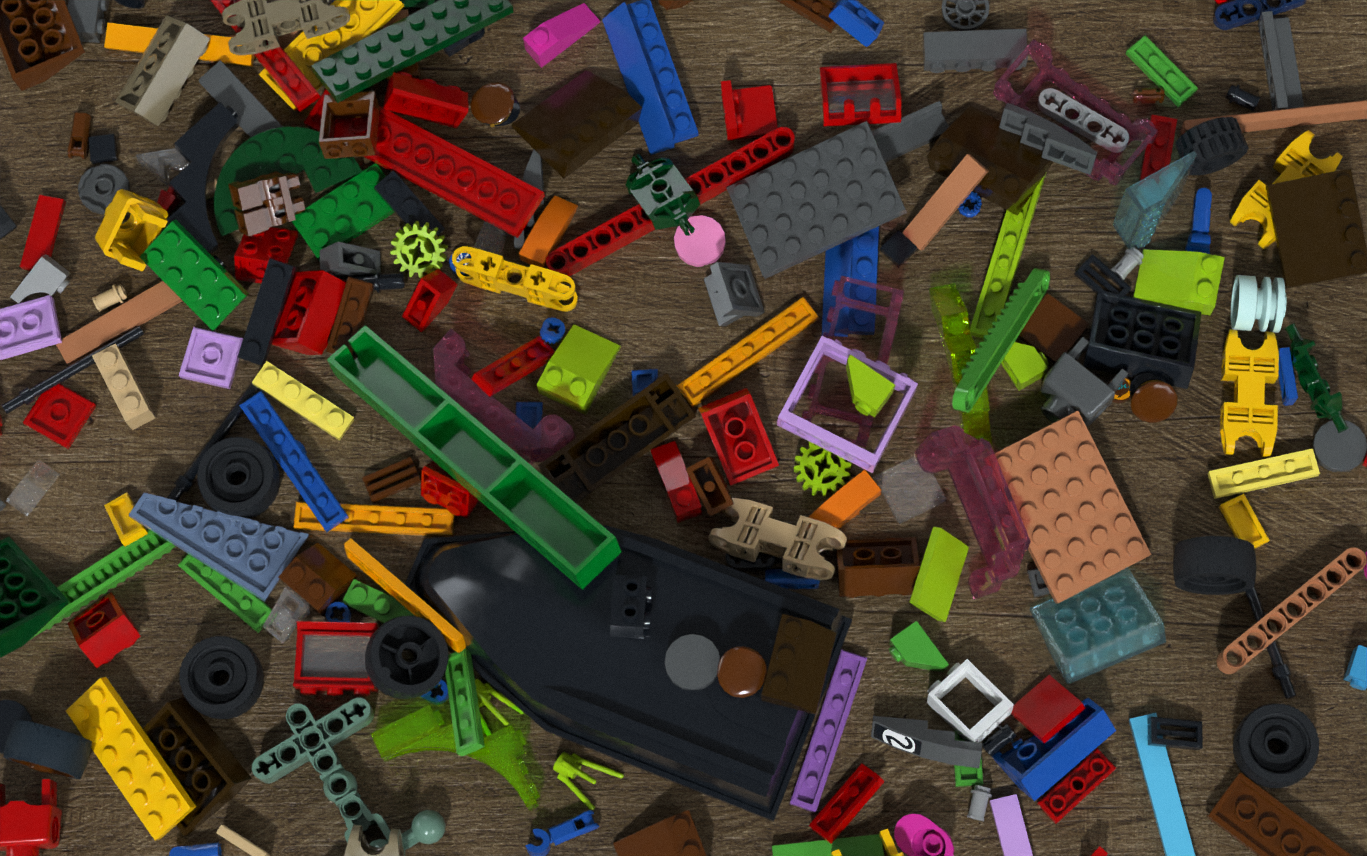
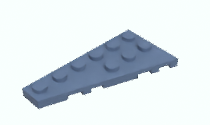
M148 493L142 494L129 513L130 518L264 602L279 582L278 576L293 561L309 537L307 533L286 530L283 527H275L259 523L256 520L203 509V507L196 505L191 506L179 503L176 500Z

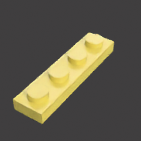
M266 361L252 381L254 386L339 441L355 420L353 416L268 361Z
M1312 448L1208 472V478L1214 499L1317 477L1320 472Z

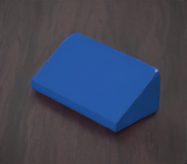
M838 0L829 14L830 19L866 47L878 37L884 25L881 19L857 0Z
M783 569L765 570V581L785 589L819 588L820 580L797 576L784 572Z

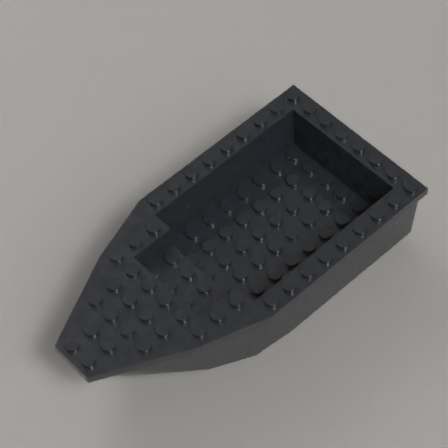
M603 525V527L616 537L622 552L583 590L515 531L424 539L405 585L463 635L466 648L471 653L473 668L477 673L544 731L774 822L815 714L761 701L764 683L755 694L745 698L733 697L725 692L719 684L718 676L712 684L704 689L684 690L675 685L667 675L665 667L666 652L672 642L681 636L689 634L701 635L713 642L719 651L720 659L725 652L734 647L744 646L756 650L763 657L768 671L782 614L812 621L836 633L819 701L820 705L852 623V619L843 616L840 609L660 540ZM613 575L647 576V587H652L651 604L646 603L645 612H651L650 629H644V639L610 637Z

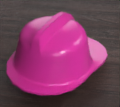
M912 813L903 816L897 822L894 829V837L897 845L908 856H954L951 836L945 829L937 826L929 818L921 814Z

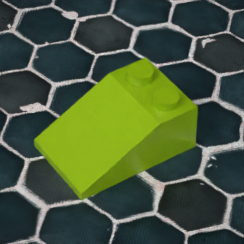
M1143 249L1142 254L1144 258L1139 266L1133 298L1200 311L1204 315H1211L1216 305L1225 257L1192 251Z
M573 325L549 360L537 383L539 394L586 415L621 346L577 325Z

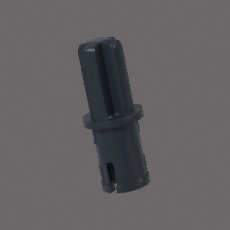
M377 272L375 275L353 276L355 279L374 284L373 291H377V293H381V290L405 288V277L402 273L380 275Z

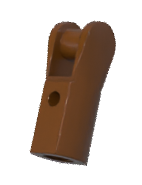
M75 112L73 115L71 137L68 146L69 159H73L74 156L81 157L82 159L87 158L91 116L87 113ZM76 142H82V145L76 146Z

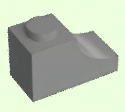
M45 254L35 264L10 298L19 304L25 297L33 293L44 292L50 296L56 292L61 294L70 283L67 277L71 273Z

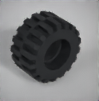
M1220 117L1198 124L1186 131L1175 143L1188 175H1206L1224 169L1241 159L1249 149L1238 121L1233 117Z

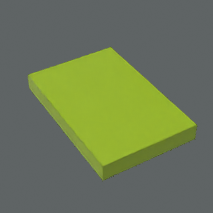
M933 527L909 603L937 621L946 622L969 547L944 529Z

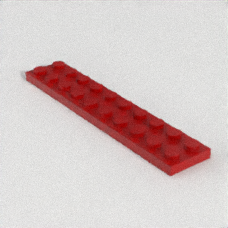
M327 89L304 121L306 127L320 132L324 95H331ZM380 107L376 155L363 157L390 171L394 170L397 175L516 238L520 236L545 197L543 191ZM368 117L336 119L333 138L366 136Z

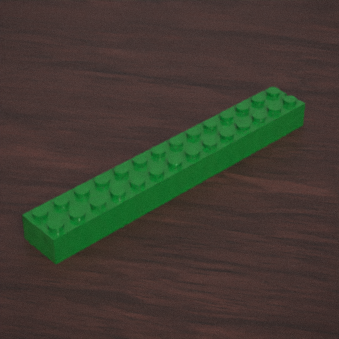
M366 325L348 340L357 357L356 360H354L345 344L327 359L337 378L582 590L622 552L616 537Z

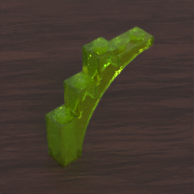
M955 283L929 288L932 313L941 335L955 391L962 379V369H966V363L971 362V355H975L976 345L970 335L968 311ZM987 386L970 412L959 411L964 448L967 456L993 451L988 414L990 408Z
M430 705L370 733L381 758L385 762L405 754L423 751H447L457 754L453 724L441 728L445 724L439 709L433 711ZM511 724L485 737V747L465 755L488 765L502 775L519 793L529 811L539 806L536 799L540 798V794L534 782L528 784L525 778V774L529 773L522 758L516 759V757L526 753L523 745L527 744L521 729L515 731ZM482 726L483 735H485L486 732Z

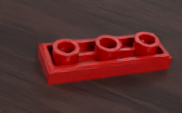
M1097 748L1044 796L1037 805L1057 824L1115 771L1116 767ZM1075 781L1079 782L1082 786L1081 790L1074 789L1072 783Z

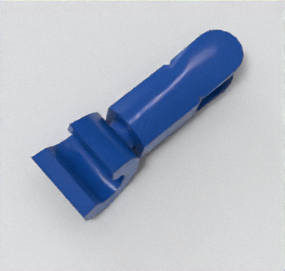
M1200 188L1194 198L1192 229L1185 251L1210 254L1211 238L1208 233L1212 193L1207 188Z
M593 810L583 812L572 819L548 828L549 833L542 829H532L535 838L543 841L540 846H534L531 843L525 845L529 855L546 856L551 849V843L554 842L556 846L597 829L599 824L594 822L592 817L594 814ZM582 821L585 827L577 830L575 823Z

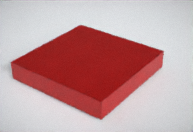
M58 384L39 396L24 419L23 424L64 448L69 449L96 408V404Z
M1048 675L1014 704L1011 715L1045 744L1081 713L1085 707L1079 699Z

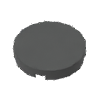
M100 164V166L95 168L91 167L81 176L78 184L79 197L84 206L93 213L101 215L105 214L107 206L112 202L118 190L125 189L130 191V182L124 172L110 164Z
M1329 421L1319 428L1313 438L1315 458L1322 467L1329 471L1349 472L1358 467L1366 456V437L1361 429L1350 421H1345L1349 428L1341 433H1338L1333 421Z
M695 634L681 636L672 642L666 652L665 667L667 675L675 685L684 690L704 689L712 684L717 677L720 661L719 651L713 642L704 636Z

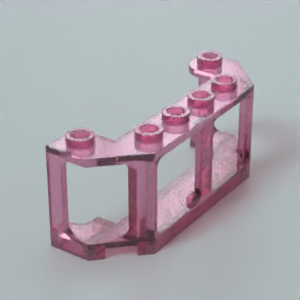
M1033 39L995 83L994 96L999 101L1002 100L1006 104L1008 102L1036 114L1025 105L1044 82L1051 81L1082 105L1123 127L1129 134L1127 147L1135 140L1142 141L1141 145L1123 166L1116 162L1123 151L1119 153L1112 152L1107 159L1103 158L1102 161L1096 158L1091 175L1086 174L1097 181L1104 176L1109 180L1110 184L1117 186L1123 179L1127 169L1147 145L1153 143L1158 130L1155 129L1154 124L1148 119H1136L1132 124L1125 114H1118L1106 100L1095 97L1090 93L1087 86L1082 83H1076L1064 69L1053 66L1052 50L1050 47ZM1030 54L1039 67L1040 72L1019 96L1012 89V84L1007 79ZM1078 111L1070 119H1077L1079 117ZM1065 125L1062 127L1069 133L1074 131Z
M841 276L840 281L835 280L832 296H836L835 307L830 306L827 322H830L831 326L829 333L824 332L823 336L834 340L840 311L843 307L883 315L887 318L878 357L872 361H881L888 365L905 291ZM846 282L891 292L890 306L882 307L847 298L845 296ZM823 355L814 372L819 374L817 383L811 384L808 399L812 400V404L809 407V411L803 410L801 418L813 423L815 415L822 414L858 423L860 429L857 440L843 436L839 437L855 445L867 447L871 427L874 422L873 416L870 414L868 416L823 406L819 403L827 365L830 361L838 362Z
M452 329L433 348L436 385L530 465L543 462L576 438L571 425L557 415L544 417L532 429L494 397H489L468 377L471 370L464 364L465 357L468 358L470 353L466 349L463 338Z
M954 425L932 432L914 454L923 471L937 473L948 469L987 564V567L975 570L968 578V586L975 600L998 592L1003 581L1012 579L1018 574L1021 567L1020 563L1031 541L990 442L983 438L978 440L964 433V429Z

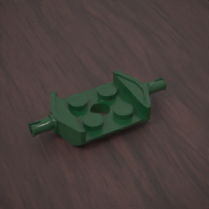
M636 154L637 158L634 155L631 161L635 164L637 170L628 176L625 185L628 193L634 196L652 221L654 229L680 226L686 236H689L690 233L692 234L695 228L688 219L700 206L698 196L670 159L661 157L649 163L648 161L645 162L640 154ZM659 186L666 187V189L661 192L655 191L656 188H658Z
M1295 323L1287 326L1285 330L1292 341L1290 354L1293 369H1296L1302 389L1305 393L1309 394L1313 402L1310 406L1311 409L1315 410L1317 418L1332 419L1338 433L1347 430L1349 427L1341 415V392L1330 396L1328 382L1324 378L1321 379L1317 371V361L1313 355H1309L1313 346L1316 345L1315 342L1301 338Z

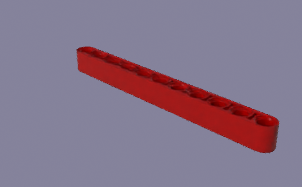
M779 127L685 178L691 188L694 187L700 190L696 195L701 205L726 191V187L790 156L794 151L795 135L791 129ZM780 139H786L790 143L785 146H781L777 143V141ZM758 151L767 153L763 158H758L754 154ZM736 163H741L745 167L742 170H735L732 166ZM715 175L723 178L720 182H712L710 180ZM638 204L549 253L546 258L547 269L571 276L655 230L652 221L642 217L645 212ZM625 224H629L633 227L628 232H623L620 230L621 226ZM601 237L610 238L607 244L597 242ZM579 249H585L588 251L587 254L582 257H578L575 255V252ZM558 261L565 263L561 269H554L552 267Z

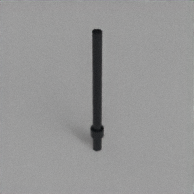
M140 326L133 328L32 388L26 387L19 391L20 395L1 406L6 414L23 404L29 405L36 401L35 397L94 364L95 361L92 355L115 343L120 349L144 335Z
M251 383L183 476L180 475L175 481L174 485L176 486L168 495V499L176 500L177 502L184 492L187 493L205 452L212 445L224 439L243 413L239 405L257 394L260 390Z
M1254 586L1245 591L1255 620L1258 622L1265 616V612ZM1267 622V627L1269 628V630H1271L1270 625ZM1274 641L1267 647L1274 667L1272 672L1275 679L1279 680L1285 698L1290 699L1296 696L1289 677L1291 672L1288 665L1284 664L1276 641Z

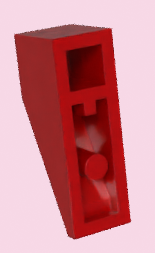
M673 441L651 449L650 452L677 523L702 515V506L686 471V466L676 442Z

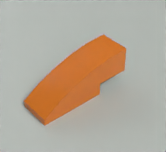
M554 195L519 252L520 260L545 268L548 254L558 248L578 205Z
M863 470L818 507L809 518L825 522L840 529L857 516L860 510L879 497L881 489L867 471Z

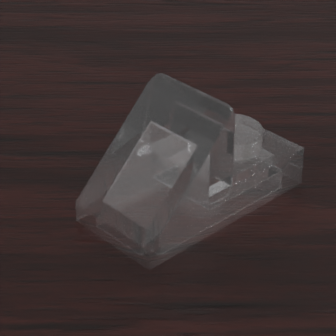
M175 148L136 155L139 164L144 170L169 187L168 169L182 170L190 164Z
M289 586L285 587L262 627L281 643L286 642L297 626V621L310 615L308 602Z

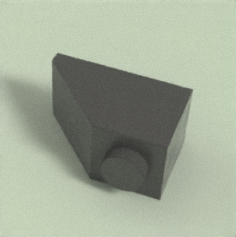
M336 242L320 250V270H324L339 279L375 275L377 272L381 275L380 251Z

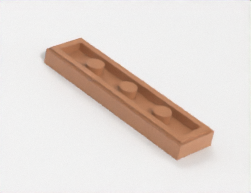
M967 154L902 234L919 250H924L989 171L971 154Z

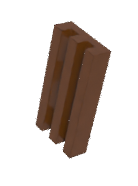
M411 457L362 477L372 503L421 483ZM408 466L410 467L407 470H404L400 473H397L372 485L370 484L375 480H378L403 468H406ZM413 474L414 478L379 493H374V490Z

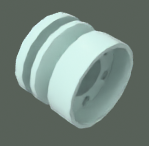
M1236 275L1231 296L1230 318L1232 329L1251 331L1255 319H1258V326L1261 332H1266L1269 324L1270 332L1279 333L1285 317L1287 304L1284 279L1275 277L1271 285L1270 277H1264L1261 287L1257 288L1255 276Z

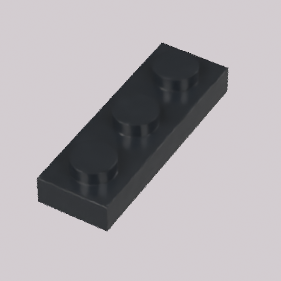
M394 170L374 187V190L405 224L408 223L413 228L415 221H419L420 227H423L428 222L430 230L438 228L437 236L445 230L442 224Z

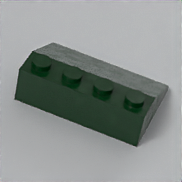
M10 537L0 541L1 658L24 646L68 604V599Z

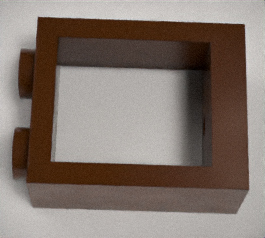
M375 91L359 92L339 103L331 95H324L319 144L325 159L376 155L380 106ZM368 117L366 136L333 138L336 119Z

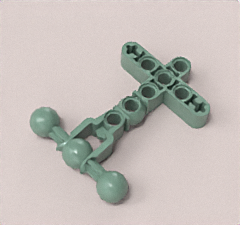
M355 698L319 720H316L313 713L303 704L290 706L286 712V720L295 735L258 756L252 764L253 774L261 782L270 784L310 761L315 770L321 775L320 779L324 782L323 791L329 801L336 804L348 829L345 832V839L347 843L353 825H362L364 832L368 830L370 825L378 824L386 839L374 840L370 845L375 848H382L389 842L391 829L381 815L377 813L372 814L367 805L360 799L361 795L357 791L355 776L345 770L333 749L334 745L372 722L374 718L372 706L363 698ZM359 707L363 709L364 715L362 717L357 715L356 709ZM305 712V721L295 724L294 718L296 714ZM346 714L349 715L353 722L352 724L344 717ZM337 720L343 721V727L339 732H331L332 723ZM319 735V743L316 746L309 747L307 745L309 737ZM289 749H295V758L291 761H285V752ZM331 757L333 759L332 766L327 770H322V760ZM274 758H277V760L282 764L281 767L277 765V762L274 760ZM266 764L270 766L268 768L270 773L267 775L263 773V766ZM340 780H345L347 783L345 790L341 793H336L334 791L335 784ZM358 803L360 805L359 813L355 816H349L347 813L349 806ZM424 810L414 817L411 828L402 833L404 856L407 849L419 842L433 844L443 837L446 823L439 812Z

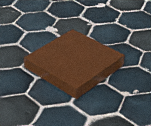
M1047 293L1018 338L1028 345L1034 346L1037 352H1042L1048 360L1055 364L1063 352L1068 353L1089 327V323Z

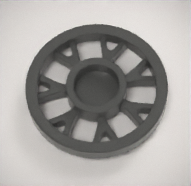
M943 0L942 15L946 23L952 28L959 31H972L982 26L987 20L989 2L988 0ZM947 1L955 3V8L946 7ZM984 4L985 10H976V5ZM956 13L958 18L952 21L948 16ZM974 14L981 18L977 23L971 18ZM961 19H967L968 26L960 25Z

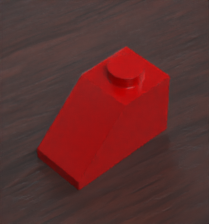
M440 269L422 277L402 317L420 332H423L449 303L458 284Z

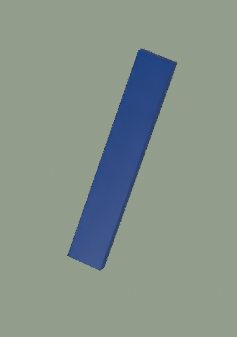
M258 392L239 406L325 531H330L349 517L263 392Z

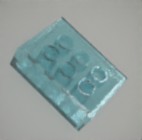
M1195 151L1125 189L1113 226L1129 250L1136 246L1140 249L1151 242L1152 236L1183 190L1197 156Z
M1128 567L1058 604H1055L1052 598L1030 608V612L1047 648L1067 685L1166 643L1164 623Z

